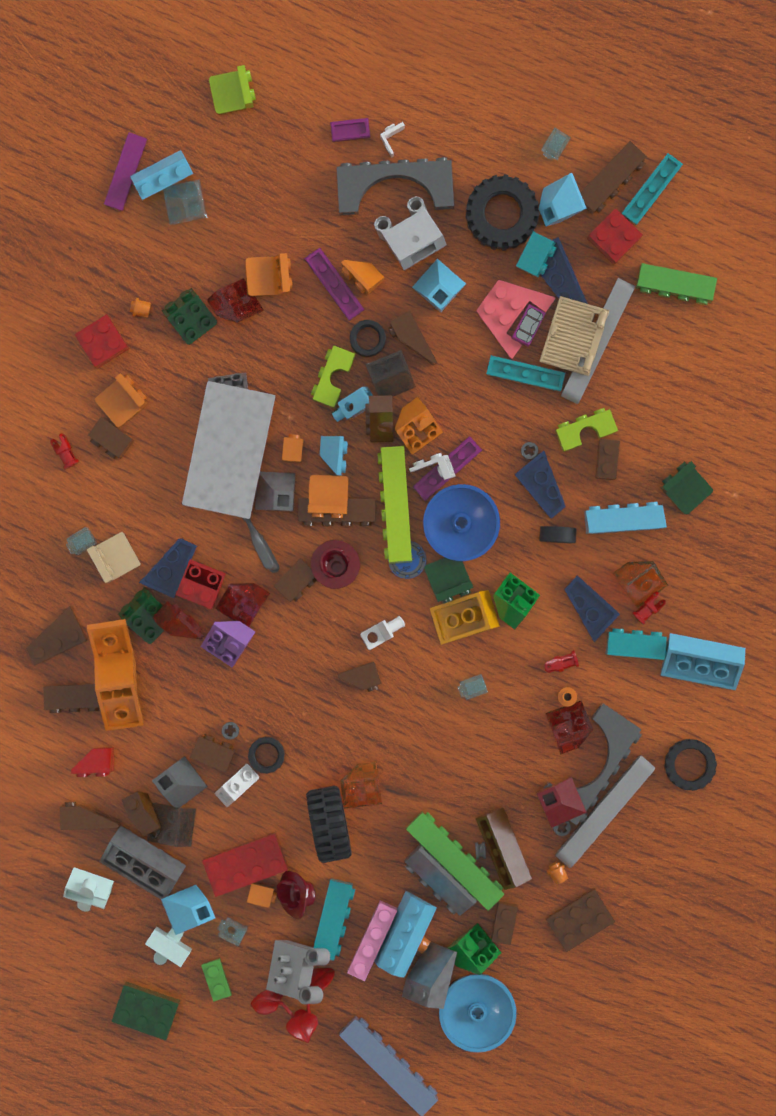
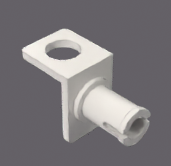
M400 616L388 623L383 620L362 632L360 636L368 650H371L393 638L392 633L405 627V623ZM370 632L376 633L378 637L375 643L368 641L367 636Z

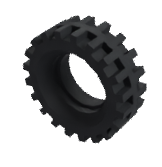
M504 174V176L493 175L490 179L482 180V183L478 186L476 185L469 196L466 206L468 229L471 230L473 237L478 239L483 246H489L493 250L502 249V251H506L509 248L514 249L518 245L524 244L535 230L539 218V203L536 200L535 192L531 191L526 182H521L516 176L512 178L508 177L507 174ZM508 195L518 203L520 218L513 227L497 229L488 223L485 217V207L492 197Z

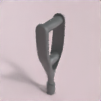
M242 518L247 523L253 546L263 566L272 573L277 572L279 564L267 542L256 530L250 520L251 518Z

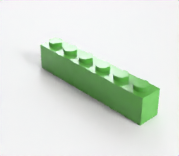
M422 811L406 827V830L489 911L505 895L502 891L504 889L497 880L493 882L488 877L490 873L483 866L479 868L475 864L477 860L470 853L466 855L461 850L463 846L456 839L452 841L448 837L449 832L443 826L438 827L434 823L435 818L429 812L425 814Z

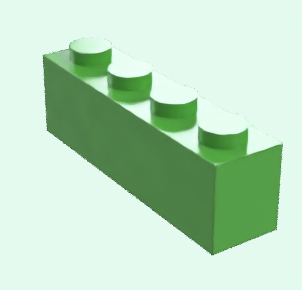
M642 263L639 268L636 288L640 289L639 292L651 294V291L658 292V295L661 297L669 298L670 295L678 296L677 299L681 301L693 299L696 300L697 304L707 305V303L713 301L717 278Z

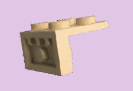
M123 532L97 546L87 549L105 583H110L141 565Z

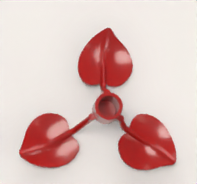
M331 968L313 969L310 986H318L324 990L333 980L335 970ZM266 990L252 1000L250 1006L256 1013L261 1015L271 1014L281 1005L291 1016V1019L286 1024L287 1032L294 1038L309 1043L318 1025V1018L311 1013L310 1004H306V1011L299 1009L293 1014L284 1002L281 1001L283 998L282 994Z

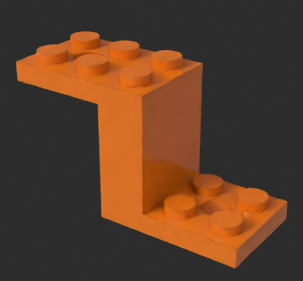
M126 619L87 625V632L94 655L95 692L105 730L110 731L143 726L144 720L137 695L136 661ZM107 637H113L114 639H113V640H107L106 638H107ZM122 710L125 711V713L120 714L118 713V711Z

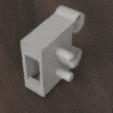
M413 197L408 201L407 207L411 217L394 227L386 216H381L374 222L379 238L387 243L403 270L447 245L443 234L429 215L425 203L420 197Z
M275 940L266 990L298 999L302 1004L320 1003L323 999V991L318 986H310L314 966H324L329 963V951L326 948H312L289 940Z

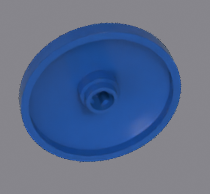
M457 484L442 489L430 500L424 513L423 528L427 541L438 554L454 561H469L482 556L493 546L500 530V516L496 504L483 490L471 485Z

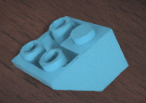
M572 173L543 188L539 211L545 226L561 223L587 209Z
M436 259L412 288L441 313L466 283L439 259Z
M321 436L320 457L337 476H342V473H346V461L343 460V454H347V441H344V436Z
M197 885L161 899L175 935L215 919L208 899Z

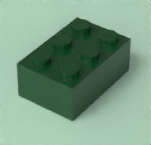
M126 981L111 1022L167 1040L181 1000Z

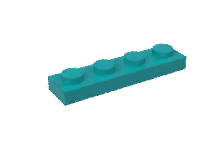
M667 153L621 214L636 226L683 164Z
M491 355L486 375L561 392L565 372Z

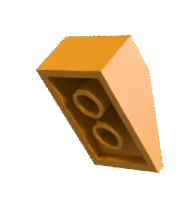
M489 590L480 591L430 608L441 645L500 627Z

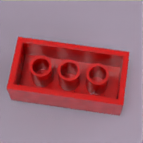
M276 832L202 860L215 897L289 869Z

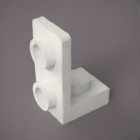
M441 453L431 456V460L428 462H424V460L413 463L414 467L409 468L410 472H415L438 463V472L444 480L456 477L449 456H442Z
M246 764L214 794L228 807L255 783L259 776Z

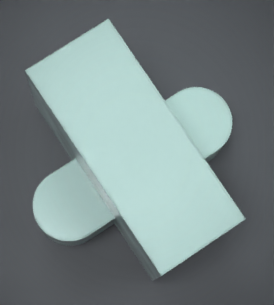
M74 867L65 887L63 897L78 902L77 907L82 911H89L92 905L104 909L114 881Z
M159 927L154 929L145 945L156 951L154 955V962L156 964L162 965L169 959L179 967L183 965L192 948L180 941L184 932L175 935L173 928H171L169 933H166Z

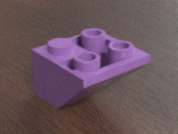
M240 621L215 622L200 647L230 667H233L252 639L255 631Z

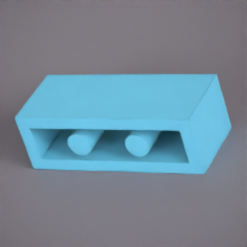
M180 150L130 177L143 200L192 175L193 172Z

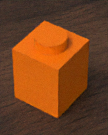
M289 434L288 438L284 437L282 461L302 463L304 440L300 439V435Z
M256 882L252 883L247 903L269 908L271 903L275 904L277 893L274 892L275 887Z

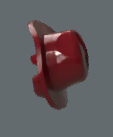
M330 540L318 546L311 558V570L314 577L323 586L330 589H340L350 585L356 579L360 570V560L355 549L342 540Z
M285 871L282 874L276 889L277 898L287 914L295 919H301L306 907L314 904L316 898L314 886L294 871Z

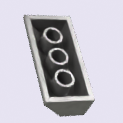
M122 826L119 827L99 861L159 899H163L170 894L186 867L179 860L171 857L163 850L158 849Z
M421 844L405 859V863H407L405 867L412 874L416 872L421 877L419 881L426 888L430 886L434 890L432 894L439 901L443 899L448 904L446 907L451 913L455 914L457 912L459 915H462L477 902L476 898Z

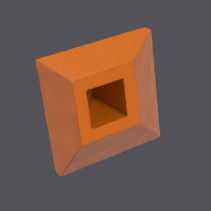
M349 260L341 262L342 273L348 280L352 278L355 281V287L362 294L365 292L369 295L385 280V277L372 263Z
M418 397L402 408L395 426V431L412 455L443 433L427 407Z

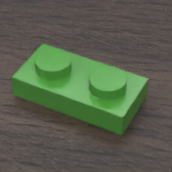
M220 958L201 964L213 1002L232 996Z

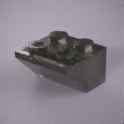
M402 350L366 364L367 371L378 396L392 395L394 397L416 388Z

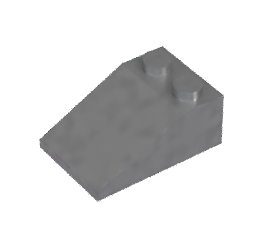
M430 942L428 948L421 954L408 974L402 997L428 1008L444 1009L457 952Z

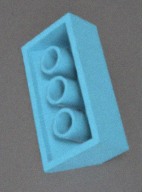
M648 502L643 507H639L638 503L627 504V508H620L619 505H608V509L601 510L600 506H591L589 510L584 511L586 534L667 528L663 505H658V502Z
M670 633L666 644L665 660L662 663L661 676L736 690L745 665L746 648Z
M405 891L397 908V913L374 960L376 965L393 976L405 978L437 907Z

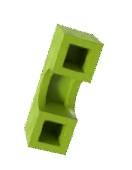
M333 346L332 350L328 349L325 360H328L325 367H321L318 377L321 378L318 385H314L311 393L314 396L313 401L335 409L341 389L331 384V375L336 371L349 373L355 353L337 346Z
M605 408L594 411V415L587 418V415L576 418L577 422L569 424V421L559 424V429H556L555 433L562 451L565 452L582 445L580 431L583 428L589 427L594 429L598 439L616 433L618 429L611 410L605 411Z

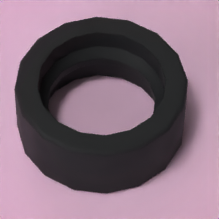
M363 320L353 326L350 332V343L352 349L357 354L363 357H372L380 353L385 346L386 335L379 323L373 320ZM370 327L377 331L379 342L373 349L366 350L358 345L356 338L362 328Z
M540 526L539 541L576 543L577 528Z
M266 736L253 742L248 752L249 763L253 769L266 774L279 769L285 757L282 744L275 738ZM262 744H271L277 750V760L271 766H262L256 761L255 752Z

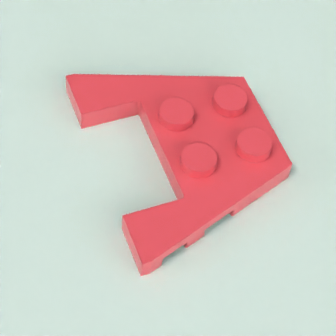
M498 280L476 312L509 358L513 359L522 344L513 340L507 334V331L528 302L546 313L556 298Z

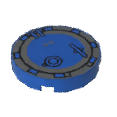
M411 541V563L389 564L392 572L400 578H415L425 567V552L415 542Z

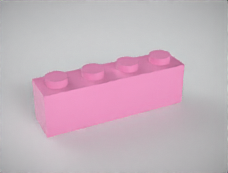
M381 900L379 901L347 971L348 974L363 981L366 980L397 913L396 907Z

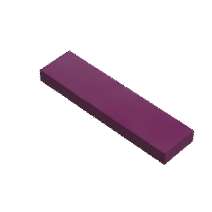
M128 133L104 202L105 206L123 211L133 183L130 176L137 171L147 138Z
M318 248L304 258L348 321L364 311L360 302L321 248Z
M470 436L448 455L455 474L482 451ZM439 464L413 486L414 490L424 501L450 480H444L440 476L437 469Z

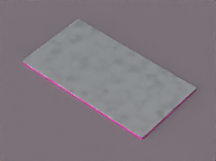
M211 381L207 382L182 501L183 505L247 519L250 518L275 395Z

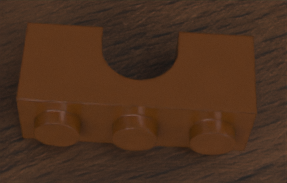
M392 395L369 396V403L365 404L366 435H370V442H393Z

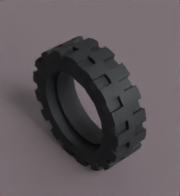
M684 739L676 742L675 745L670 747L665 756L664 768L666 775L674 785L681 789L692 791L702 789L713 780L712 778L716 774L717 761L715 754L708 745L696 739ZM686 749L700 751L706 760L704 774L694 781L682 779L675 770L677 755Z

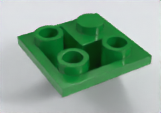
M510 572L493 595L499 618L513 629H516L529 613L540 594Z
M478 923L448 947V949L457 952L454 963L456 967L477 975L482 974L502 953Z

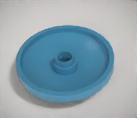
M485 974L463 976L454 981L448 988L444 1009H439L441 1027L447 1038L463 1050L470 1052L490 1051L504 1043L512 1033L516 1022L515 1001L509 989L492 976Z

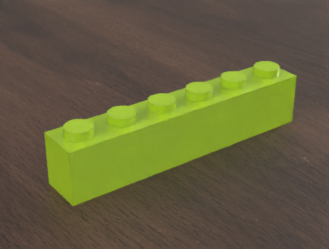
M404 446L382 447L381 453H378V464H382L383 472H379V482L384 484V491H380L381 502H385V510H381L382 521H386L387 528L383 529V540L388 542V548H384L385 560L389 559V564L411 563L412 553Z

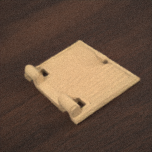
M560 296L539 362L589 376L610 310ZM595 314L599 315L597 323L592 322ZM581 357L585 358L583 367L578 366Z

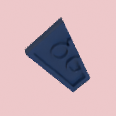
M545 451L541 452L515 474V477L550 519L566 507Z
M179 538L139 583L175 598L189 560H192L198 546Z
M578 575L564 589L594 642L620 615L617 610Z

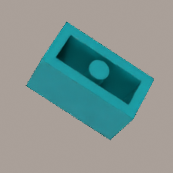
M533 231L516 266L536 277H539L540 274L543 275L548 266L545 264L548 257L552 258L556 250L555 242Z

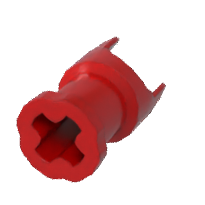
M60 433L61 447L55 439H51L50 443L56 455H59L62 460L64 470L79 463V460L72 453V447L66 436Z
M657 591L652 593L636 612H632L633 616L642 625L645 624V621L652 614H656L666 604V600L662 599L654 605V601L659 597V592Z
M573 650L570 654L555 656L553 660L545 663L544 668L548 673L554 671L560 673L564 669L573 666L579 667V663Z

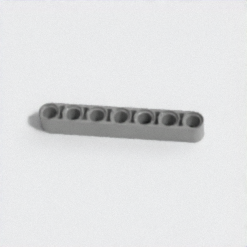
M620 278L617 279L603 309L610 311L605 321L604 331L595 359L592 362L590 375L586 376L572 372L561 397L576 404L581 400L633 293L634 285ZM581 357L578 366L583 367L585 358Z
M642 755L638 756L562 845L555 856L568 868H571L652 774L655 767Z

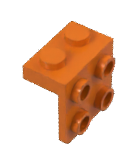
M281 253L275 257H251L245 259L247 294L249 296L285 295L290 292V289H292V279L289 277L291 262L287 258V253Z
M120 373L115 377L116 381L95 398V402L117 427L124 425L147 405L145 402L147 397L140 389L136 391L132 386L134 384L133 380L128 375L124 376Z
M311 475L309 481L308 513L312 514V517H323L324 514H331V518H343V515H347L348 478L346 476Z

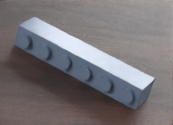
M355 1016L339 1032V1036L420 1116H423L438 1101V1092L431 1085L427 1087L422 1082L424 1078L417 1071L413 1073L409 1069L410 1064L404 1058L399 1059L395 1055L397 1053L395 1049L389 1044L386 1046L381 1041L383 1038L376 1031L372 1032L368 1028L369 1024L362 1017L358 1019Z

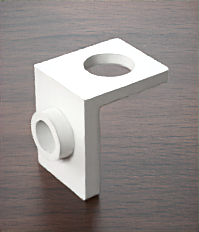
M403 122L396 126L392 124L384 129L385 132L380 134V138L391 158L394 156V152L386 139L405 129Z

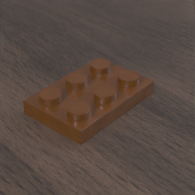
M592 889L546 918V921L566 952L615 922L595 889Z

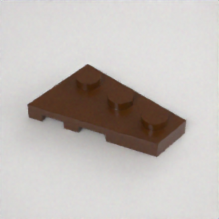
M71 606L26 648L34 665L87 641Z

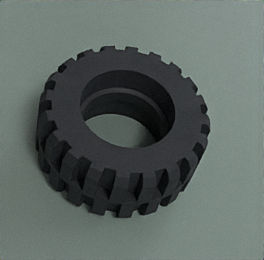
M334 785L309 790L306 793L319 862L327 863L348 859L352 852L339 787Z

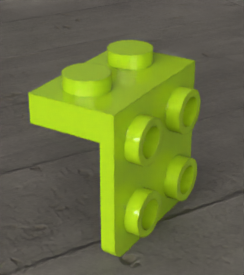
M245 65L237 66L238 71L215 75L209 78L217 114L254 107L255 93L254 89L249 87V82L252 81L250 70L246 71Z

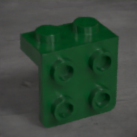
M192 288L183 291L179 298L167 303L162 310L163 314L188 345L192 344L217 324L215 317Z
M684 461L676 468L678 472L674 476L668 475L662 481L664 485L660 487L685 515L694 510L713 492V488L697 472L696 466L692 461L688 463Z
M442 558L424 567L437 602L442 601L445 604L453 600L452 596L460 594V597L471 593L470 589L474 588L463 561Z
M145 587L138 591L134 598L124 605L118 614L122 620L126 619L127 626L148 644L153 643L175 620V616L155 599Z

